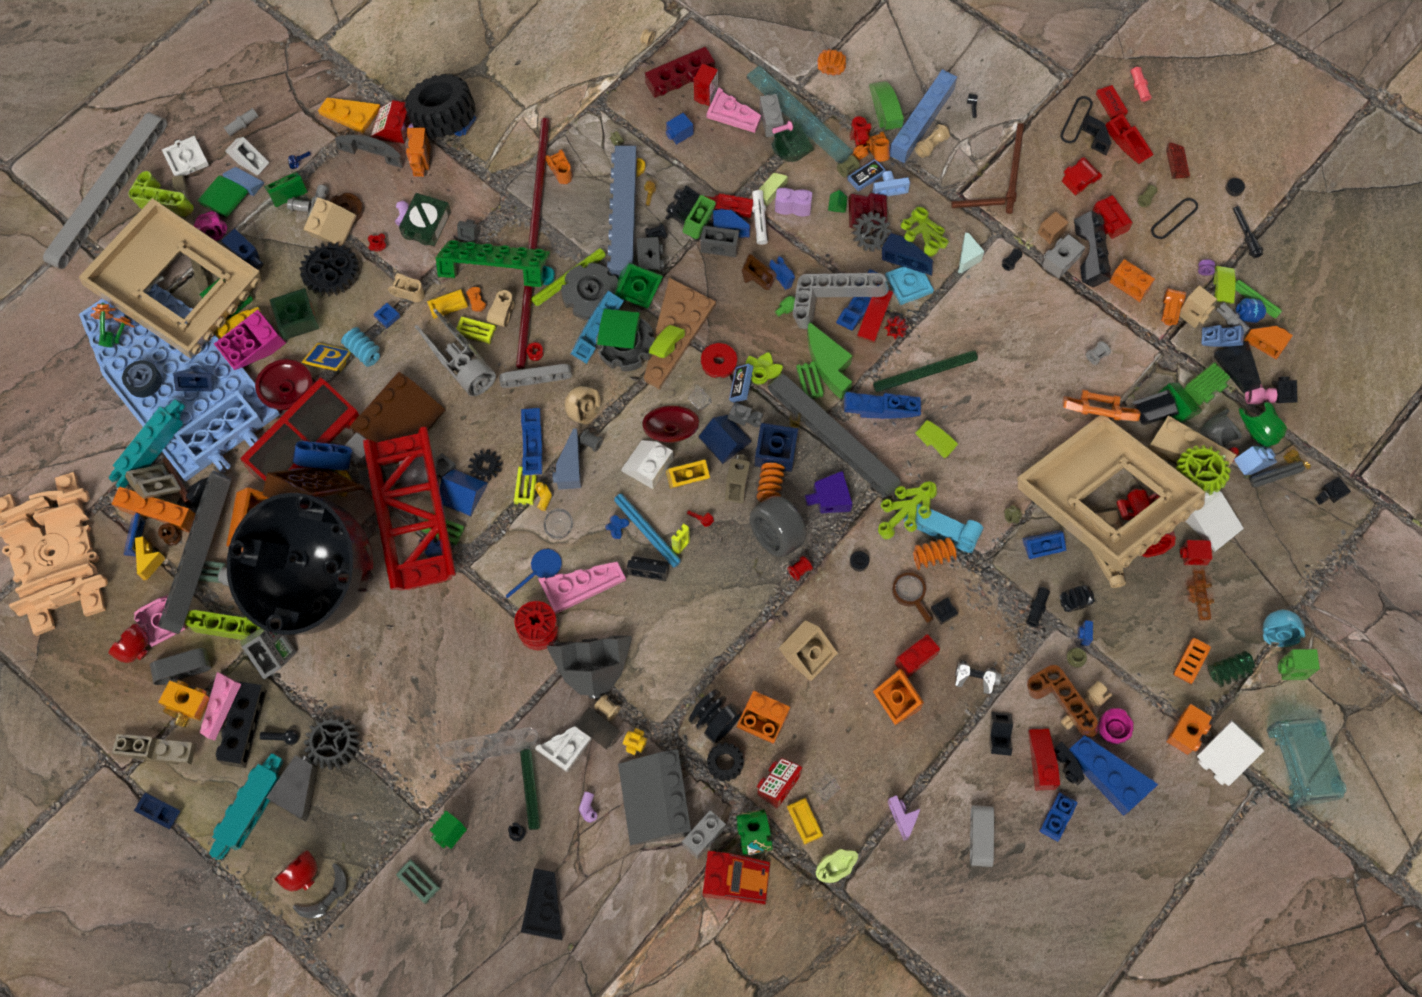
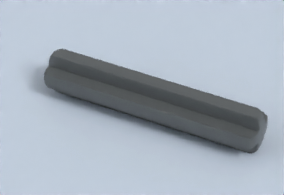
M1298 461L1253 476L1250 479L1252 487L1256 488L1303 472L1305 466L1302 461Z

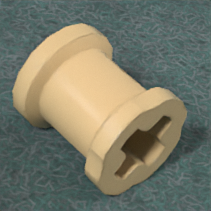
M606 694L594 706L596 710L604 713L609 721L614 719L621 709L619 705L616 706L612 703Z

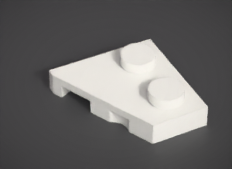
M574 726L566 730L565 733L553 737L552 740L542 745H537L535 749L568 772L591 741V737Z

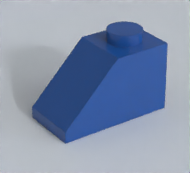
M725 209L713 210V227L738 230L739 238L749 237L750 225L736 213Z

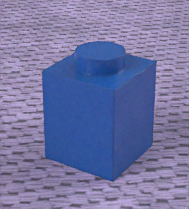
M684 113L666 122V135L676 145L694 135L693 124Z

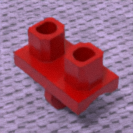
M857 116L851 123L850 140L855 141V147L860 145L865 147L867 145L866 142L869 141L868 135L871 131V123H867L864 117Z

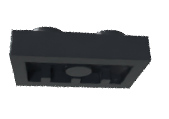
M687 185L682 189L678 188L673 195L675 200L666 209L667 215L665 219L669 220L672 217L684 225L700 194Z
M632 556L631 560H628V575L660 581L667 580L669 562Z

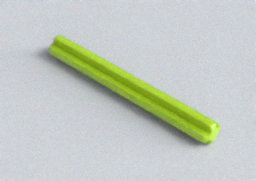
M599 248L576 266L581 265L583 268H586L588 263L597 264L605 258L606 254ZM569 271L533 296L532 302L534 305H541L560 291L562 285L567 284L565 283V276Z

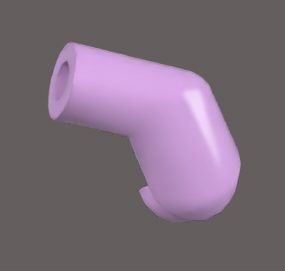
M584 792L579 812L585 821L591 823L598 816L591 806L594 795Z

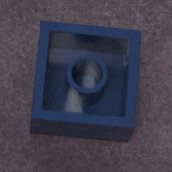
M761 423L754 466L761 467L765 463L772 462L784 466L785 469L781 471L792 472L798 428Z

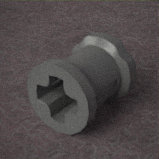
M585 429L580 436L579 444H585L592 448V451L597 452L604 438L601 436L597 437L590 433V430Z

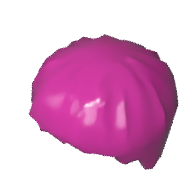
M1112 708L1104 712L1099 718L1098 729L1100 735L1107 742L1120 744L1132 737L1134 723L1125 710Z

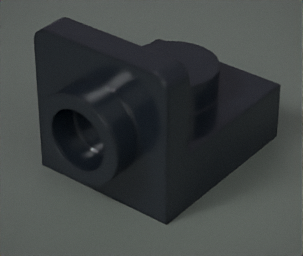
M1290 376L1278 377V381H1272V385H1276L1277 390L1276 403L1298 402L1297 380H1290Z

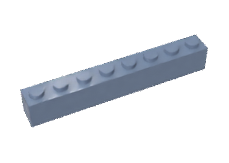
M615 146V153L611 154V162L614 163V168H611V179H614V183H610V193L613 194V198H610V209H613V213L609 214V225H612V230H609L608 233L609 240H611V245H608V256H611V261L607 262V268L611 272V276L615 275L617 279H619L620 272L628 263L634 264L636 146Z

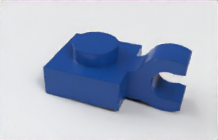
M779 256L777 259L778 264L771 260L769 266L777 274V280L787 290L792 287L795 276L793 271L784 264L783 258Z

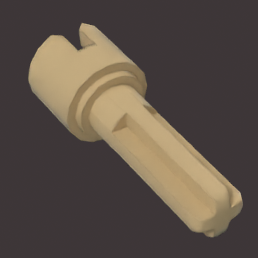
M1099 681L1085 692L1086 698L1084 701L1090 710L1094 706L1100 707L1112 696L1111 693H1106L1107 688ZM1076 706L1072 711L1080 712L1082 708ZM1068 715L1061 720V724L1066 729H1070L1074 725Z

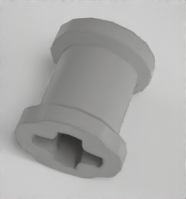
M1099 341L1094 349L1087 351L1086 357L1093 365H1097L1100 359L1111 354V349L1105 342Z

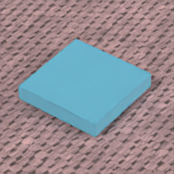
M900 267L885 274L900 305L932 294L934 291L925 273Z

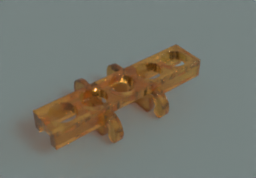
M1194 570L1192 572L1194 586L1190 585L1186 588L1190 590L1191 598L1188 601L1197 603L1199 621L1211 620L1209 604L1214 603V599L1209 601L1206 588H1211L1212 583L1206 584L1205 570ZM1197 574L1202 576V580H1198ZM1198 593H1203L1205 598L1198 597ZM1201 604H1206V608H1202ZM1202 611L1207 613L1206 618L1203 617Z

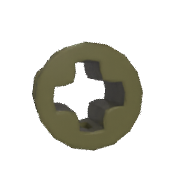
M853 155L848 156V159L843 163L837 164V170L844 178L848 177V174L854 169L860 168L858 160Z

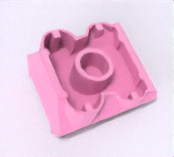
M168 595L134 612L136 623L140 625L149 637L150 647L176 635V633L158 627ZM184 623V625H183V627H182V629H181L180 632H182V631H184L185 629H187L185 623Z

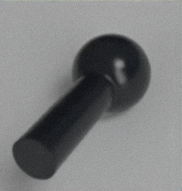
M289 729L285 733L260 732V740L284 741L287 745L296 744L300 738L298 731L295 729Z

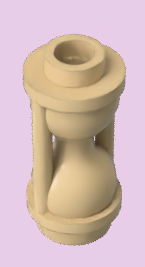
M938 124L929 137L922 139L916 144V154L921 158L928 157L938 143L950 137L948 127Z

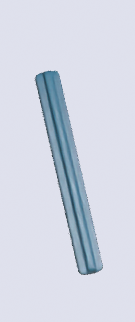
M621 493L614 498L615 503L672 567L678 566L681 563V559L627 498Z

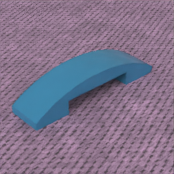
M607 291L580 333L570 353L571 355L587 364L596 349V338L599 332L603 309L619 310L624 302L622 299Z

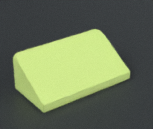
M773 173L759 189L763 191L764 205L766 207L776 197L777 189L786 186L788 176Z

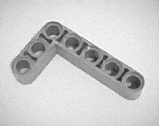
M881 273L803 274L797 282L793 317L799 328L807 329L808 324L813 323L816 297H882L889 290L886 278Z

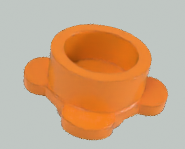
M860 145L854 148L852 155L857 160L865 158L869 155L867 150L869 145L865 147Z

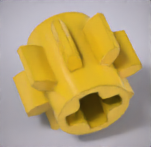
M635 728L634 732H627L623 741V745L627 746L626 752L633 755L637 751L643 752L648 740L644 737V731Z

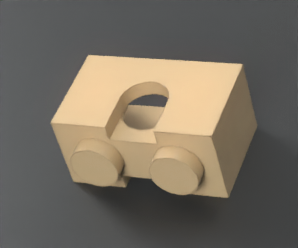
M1199 285L1185 301L1180 311V317L1194 328L1200 323L1204 325L1210 318L1209 315L1216 308L1213 305L1217 298Z

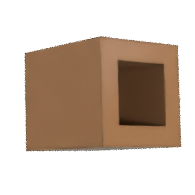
M1055 211L1041 223L1038 234L1049 244H1052L1065 233L1069 222L1064 216Z

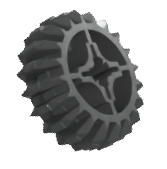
M331 715L330 720L327 716H323V722L316 720L317 726L311 725L310 729L312 732L305 734L310 738L304 741V744L308 746L304 749L306 753H309L307 757L313 760L315 766L320 764L321 769H325L327 766L329 770H333L334 764L340 769L341 762L348 765L346 759L348 757L354 759L352 752H358L359 750L354 746L360 744V740L356 739L359 736L358 731H355L356 726L354 724L350 725L351 721L349 719L344 720L343 716L336 718L335 715ZM331 728L343 729L340 732L336 731L334 733H330L328 731V729ZM322 735V736H323L322 742L319 743V744H318L319 747H317L318 739H319V737ZM328 736L333 739L336 749L331 745ZM347 737V743H346L344 749L342 750V749H341V745H342V743L346 740L345 738ZM332 751L336 753L332 757L321 756L323 753L327 754Z

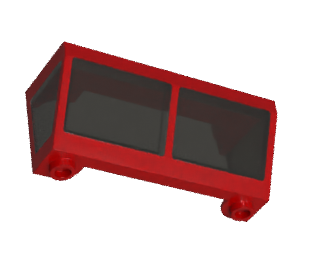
M320 377L240 460L250 474L265 485L266 476L269 472L303 468V466H298L293 462L297 442L308 441L330 444L345 428L351 429L350 426L359 417V413Z

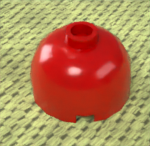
M134 623L121 634L120 640L115 642L108 652L114 659L122 663H132L136 659L141 661L148 653L146 648L149 645V637L139 625Z
M306 850L288 864L284 871L282 870L274 880L287 891L294 892L302 888L306 891L315 883L313 878L317 873V862L311 853Z

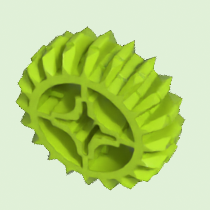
M1196 445L1193 449L1188 448L1186 452L1181 454L1180 459L1177 461L1176 470L1210 496L1213 492H1219L1228 482L1231 472L1230 468H1228L1229 461H1224L1225 455H1219L1220 450L1212 451V446L1206 449L1205 445H1202L1201 448Z

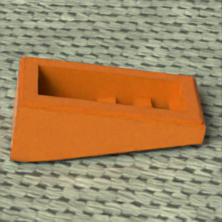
M1192 638L1173 675L1192 684L1211 646L1196 638ZM1189 654L1199 658V660L1190 657ZM1185 661L1195 665V668L1186 664ZM1184 668V669H1186V670L1192 672V674L1189 675V674H1187V673L1181 671V669Z

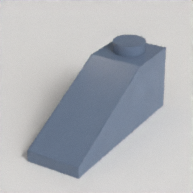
M577 428L572 430L556 463V472H553V483H557L558 490L581 488Z

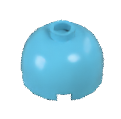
M1277 610L1272 612L1263 623V638L1270 645H1272L1271 642L1279 643L1278 647H1290L1301 642L1300 639L1305 637L1303 621L1292 611Z

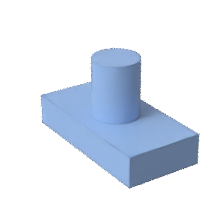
M886 171L882 174L883 181L873 184L872 193L886 195L887 197L908 193L910 181L908 177L894 180L892 171Z

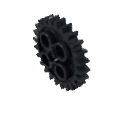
M329 242L328 246L321 243V248L315 245V251L308 250L310 255H304L306 261H301L302 267L299 269L302 281L309 291L313 290L314 294L319 292L321 296L326 292L328 297L334 292L337 296L339 290L345 293L344 288L350 289L349 283H355L353 277H358L357 271H360L356 255L352 253L350 248L346 249L344 244L340 247L338 242L332 246L331 242Z

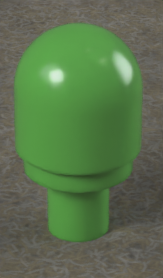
M788 296L779 304L780 307L775 310V314L780 317L783 313H791L794 309L795 297Z

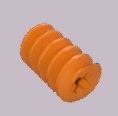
M772 462L761 466V479L759 480L758 493L756 495L758 501L763 502L771 496H781L778 492L782 491V487L779 485L783 484V480L780 478L784 477V473L781 471L785 469L784 466Z
M948 537L944 541L939 539L937 544L934 541H931L929 545L923 543L922 548L920 545H915L913 551L915 565L918 570H920L922 563L925 568H928V562L935 566L936 560L943 564V558L948 563L951 556H953L955 561L957 558L955 546Z

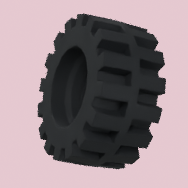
M724 742V744L719 743L709 751L707 766L710 774L716 780L719 779L722 782L726 780L728 782L731 779H736L741 774L744 765L743 754L734 744H727V742ZM722 754H728L734 759V765L729 770H722L717 765V759Z

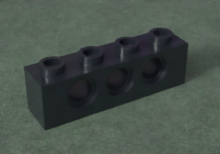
M238 681L241 686L227 714L228 720L221 732L222 741L216 750V760L222 765L246 768L267 690L259 684ZM249 701L248 707L242 709L243 703ZM244 720L243 726L236 728L237 723ZM238 740V745L231 748L232 742Z

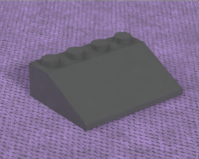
M678 749L659 752L618 764L630 846L686 837L691 832Z

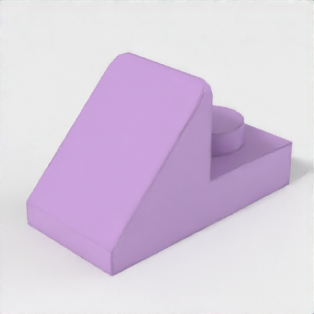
M896 795L889 798L887 803L905 841L910 837L920 809L905 815L906 807L904 802L899 800Z

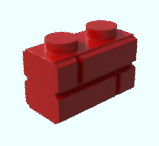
M1113 195L1098 201L1093 208V212L1103 217L1105 234H1108L1111 239L1130 230L1133 222Z
M927 634L896 658L895 665L899 670L902 669L907 678H909L930 660L934 659L939 654L940 648Z

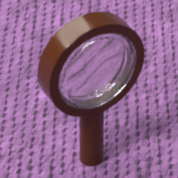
M914 573L899 575L892 586L894 599L903 606H916L927 624L934 620L922 603L926 593V585L923 579Z

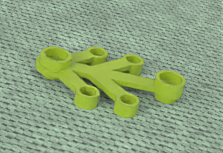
M916 207L912 211L911 217L903 219L900 225L902 229L906 230L904 238L909 242H913L916 236L922 233L925 242L924 253L927 256L933 257L940 248L945 249L949 243L948 239L942 237L945 229L928 218L929 212L925 208ZM917 222L919 224L917 227L910 230L914 223Z
M931 481L924 482L919 488L905 489V487L899 486L895 489V495L898 499H904L908 496L915 497L912 500L891 502L889 499L882 501L881 507L884 512L901 509L889 522H882L879 525L878 533L883 539H890L894 536V527L907 514L908 519L905 521L904 526L909 532L915 531L917 529V506L922 500V506L918 509L919 515L923 519L931 516V499L937 494L935 483Z

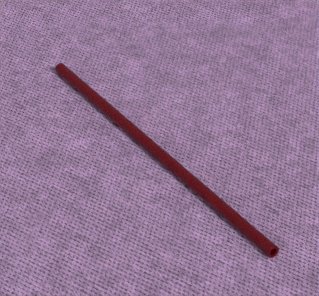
M542 118L540 126L528 249L533 250L537 249L546 163L545 156L547 153L550 123L548 118ZM524 286L516 368L524 369L526 363L533 286Z

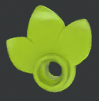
M769 352L761 355L758 359L748 356L746 364L753 366L751 381L757 385L766 383L768 379L777 378L782 372L783 366L773 364Z

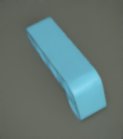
M918 504L917 530L943 541L948 537L956 548L967 553L973 552L984 529L980 523L968 520L965 525L930 509L932 512L931 516L923 519L918 513V509L922 504ZM908 514L905 516L904 522L908 519Z

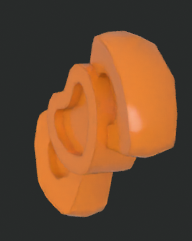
M472 287L466 293L472 306L471 309L475 312H481L486 307V303L482 301L480 296L481 289L479 287Z

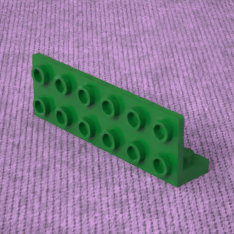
M451 240L447 241L436 256L438 277L455 278L457 276L456 263L523 269L524 286L542 287L544 284L542 268L550 256V251H544L543 249L533 250L525 247L513 248L507 245L493 246L492 244H475L474 242L463 243Z

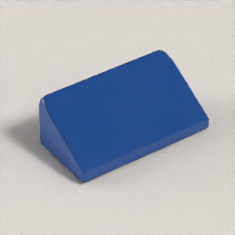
M135 513L130 522L123 553L125 556H136L135 538L142 537L145 520L139 513Z
M1060 530L1022 538L1029 559L1067 551L1064 533Z

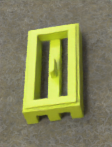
M461 316L456 329L466 338L490 344L494 331H496V325ZM463 323H464V324H468V325H472V326H476V327H480V328H483V329H487V330H489V332H488V331H484V330H480V329H478V328H476V327L465 326V325H463Z
M518 466L514 504L522 503V505H526L528 503L534 505L537 475H532L529 499H527L530 475L525 476L523 497L519 498L523 469Z
M684 523L681 526V530L678 529L676 532L677 537L673 535L671 538L672 550L677 555L690 543L689 527Z

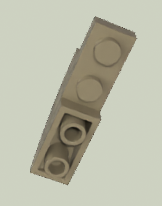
M117 734L111 754L166 764H192L197 744L193 742L161 740L147 736Z

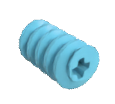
M358 327L351 329L342 337L341 344L349 349L366 367L374 365L379 360V346L370 341V338L365 336L364 332H360Z

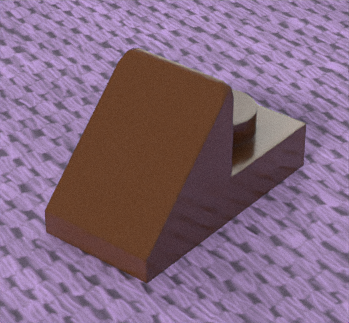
M748 255L742 267L745 283L754 281L766 291L771 289L777 274L753 255Z

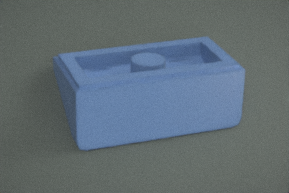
M237 167L223 173V177L241 185L252 196L264 184L263 181Z

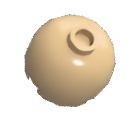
M586 386L572 389L565 398V411L568 417L577 423L586 425L596 417L597 413L594 412L596 407H600L599 392Z

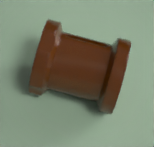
M163 524L158 529L159 537L167 545H177L181 541L180 532L172 524Z

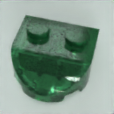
M798 121L792 123V131L787 129L775 133L773 143H771L774 153L779 158L788 162L798 161L815 150Z

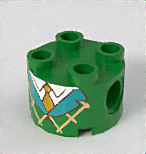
M765 809L736 815L743 855H754L773 850Z

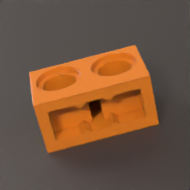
M1124 259L1114 271L1109 283L1140 302L1150 290L1155 278Z

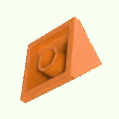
M902 669L898 670L873 691L895 725L920 711L924 704Z

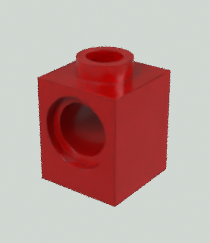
M1187 540L1180 548V557L1183 558V564L1208 565L1213 559L1211 540Z

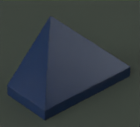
M201 367L173 373L175 391H214L212 373Z

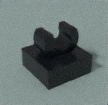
M948 597L930 608L941 625L959 614Z

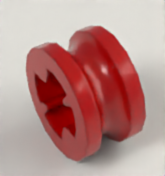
M533 342L527 346L526 351L530 360L539 361L542 359L544 352L541 344ZM537 349V354L534 355L533 351Z

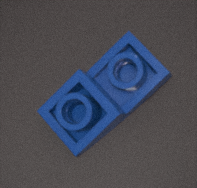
M1059 792L1039 832L1058 842L1078 802Z

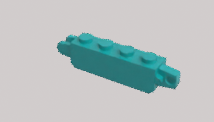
M174 399L165 408L160 406L112 465L115 468L111 472L109 479L111 482L117 481V488H125L129 484L125 477L127 471L150 467L174 437V434L182 427L183 421L180 419V414L186 406L181 401Z
M271 753L262 765L257 764L256 768L254 767L249 772L248 780L244 786L239 788L234 803L228 806L224 819L214 828L212 838L215 841L209 851L212 858L222 861V859L226 858L225 856H227L231 848L233 850L242 848L270 803L267 796L280 778L278 773L283 764V759Z

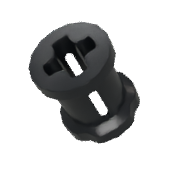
M662 223L651 229L645 228L647 238H667L666 230Z

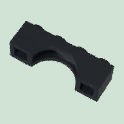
M1089 211L1074 219L1076 235L1089 241L1090 244L1088 257L1080 266L1082 282L1094 288L1111 279V267L1108 260L1109 252L1106 245L1104 219L1101 215Z

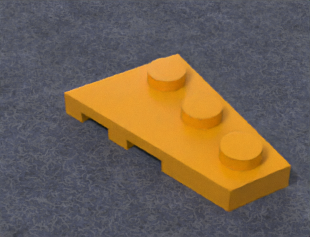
M326 98L318 112L326 118L363 134L378 114L381 106L380 104Z

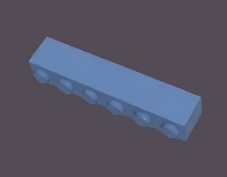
M943 69L941 70L891 143V157L903 163L907 161L916 144L921 140L955 90L957 76Z

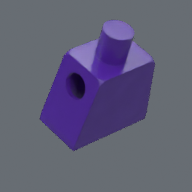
M843 471L816 481L813 488L814 493L805 495L806 505L818 504L819 511L822 514L850 512L852 509V501Z

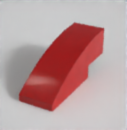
M1123 113L1105 124L1108 134L1115 143L1138 164L1154 155L1136 126L1131 127Z
M888 290V293L882 297H871L857 335L858 338L873 343L876 342L893 296V291Z

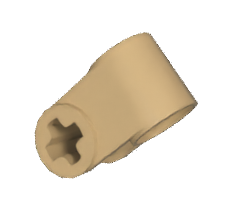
M397 273L395 281L388 288L389 293L413 302H421L425 298V291L420 281L406 277L403 274Z
M501 290L497 293L487 315L488 323L502 327L508 325L515 307L512 294L509 291Z

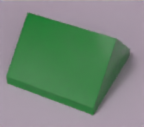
M296 171L264 186L275 207L287 203L289 198H297L308 193L301 176Z
M628 263L620 272L615 295L648 309L663 276Z
M1179 382L1168 383L1158 392L1169 390L1175 396L1180 414L1171 417L1182 424L1202 412Z

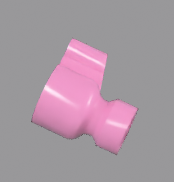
M1260 385L1258 389L1245 392L1247 404L1259 405L1264 401L1275 403L1277 400V390L1275 388H1267L1265 390Z

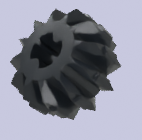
M1087 585L1066 590L1059 596L1061 606L1065 612L1081 610L1095 602L1093 591Z

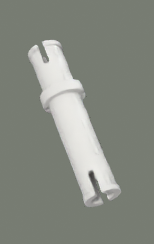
M755 190L752 192L754 205L752 212L755 216L756 242L759 245H764L768 243L765 220L766 206L764 205L763 191Z

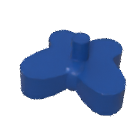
M613 515L610 518V523L606 524L605 528L611 532L614 539H620L622 536L621 529L627 527L629 521L627 519H619L617 515Z

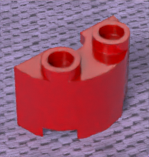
M1083 157L1075 166H1069L1065 169L1062 183L1076 196L1085 190L1089 184H1094L1100 180L1102 174Z

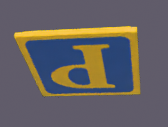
M317 343L303 359L302 363L333 371H338L339 369V372H341L346 366V359L351 352L347 349Z

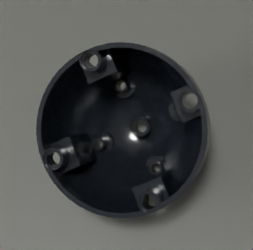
M284 493L272 496L257 504L244 516L237 526L227 554V579L236 605L244 616L256 626L271 633L283 635L313 634L338 625L360 606L368 592V583L373 579L371 570L374 569V559L370 541L364 529L344 508L332 501L317 496L301 493Z

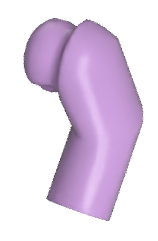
M399 201L396 204L400 215L395 220V223L400 227L403 226L402 221L409 209V205L405 201Z

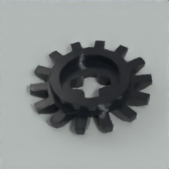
M488 449L486 454H483L482 450H480L481 455L479 456L474 453L475 460L471 458L469 460L473 465H468V468L473 469L470 471V474L476 473L474 478L481 476L482 481L485 476H487L488 481L491 480L490 475L496 478L497 475L494 472H501V469L497 468L502 466V462L497 463L501 459L500 456L495 458L496 452L490 455V450ZM482 462L490 463L488 470L480 468L482 467Z

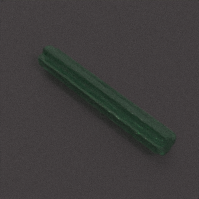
M524 749L520 751L528 828L529 830L540 829L532 753L530 749Z

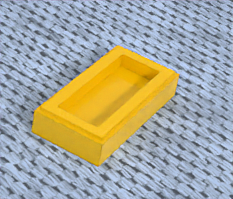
M461 289L427 301L433 319L438 318L433 311L434 309H437L444 316L468 307Z
M806 798L786 807L804 845L823 837Z

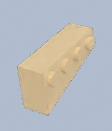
M1170 416L1167 417L1148 447L1149 450L1161 457V459L1177 462L1181 454L1186 452L1188 448L1193 449L1196 445L1199 448L1205 445L1206 449L1212 446V451L1214 452L1220 450L1219 455H1225L1224 461H1229V466L1236 457V454Z

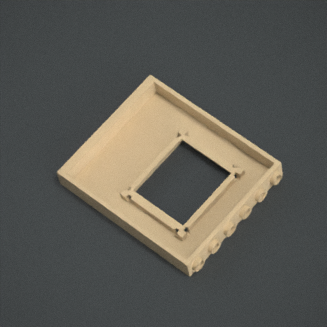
M153 198L79 276L83 286L190 359L200 353L204 343L213 338L214 332L225 324L226 318L236 312L240 302L245 301L249 296V292L253 288L258 287L261 282L259 270ZM180 252L220 278L185 319H182L144 293Z
M1101 415L1017 477L1018 489L1117 572L1123 567H1128L1133 559L1137 556H1142L1147 548L1152 544H1157L1161 537L1166 533H1171L1176 525L1186 521L1190 514L1195 510H1200L1205 504V491L1109 418ZM1125 468L1161 497L1116 531L1084 505L1081 500L1121 469Z

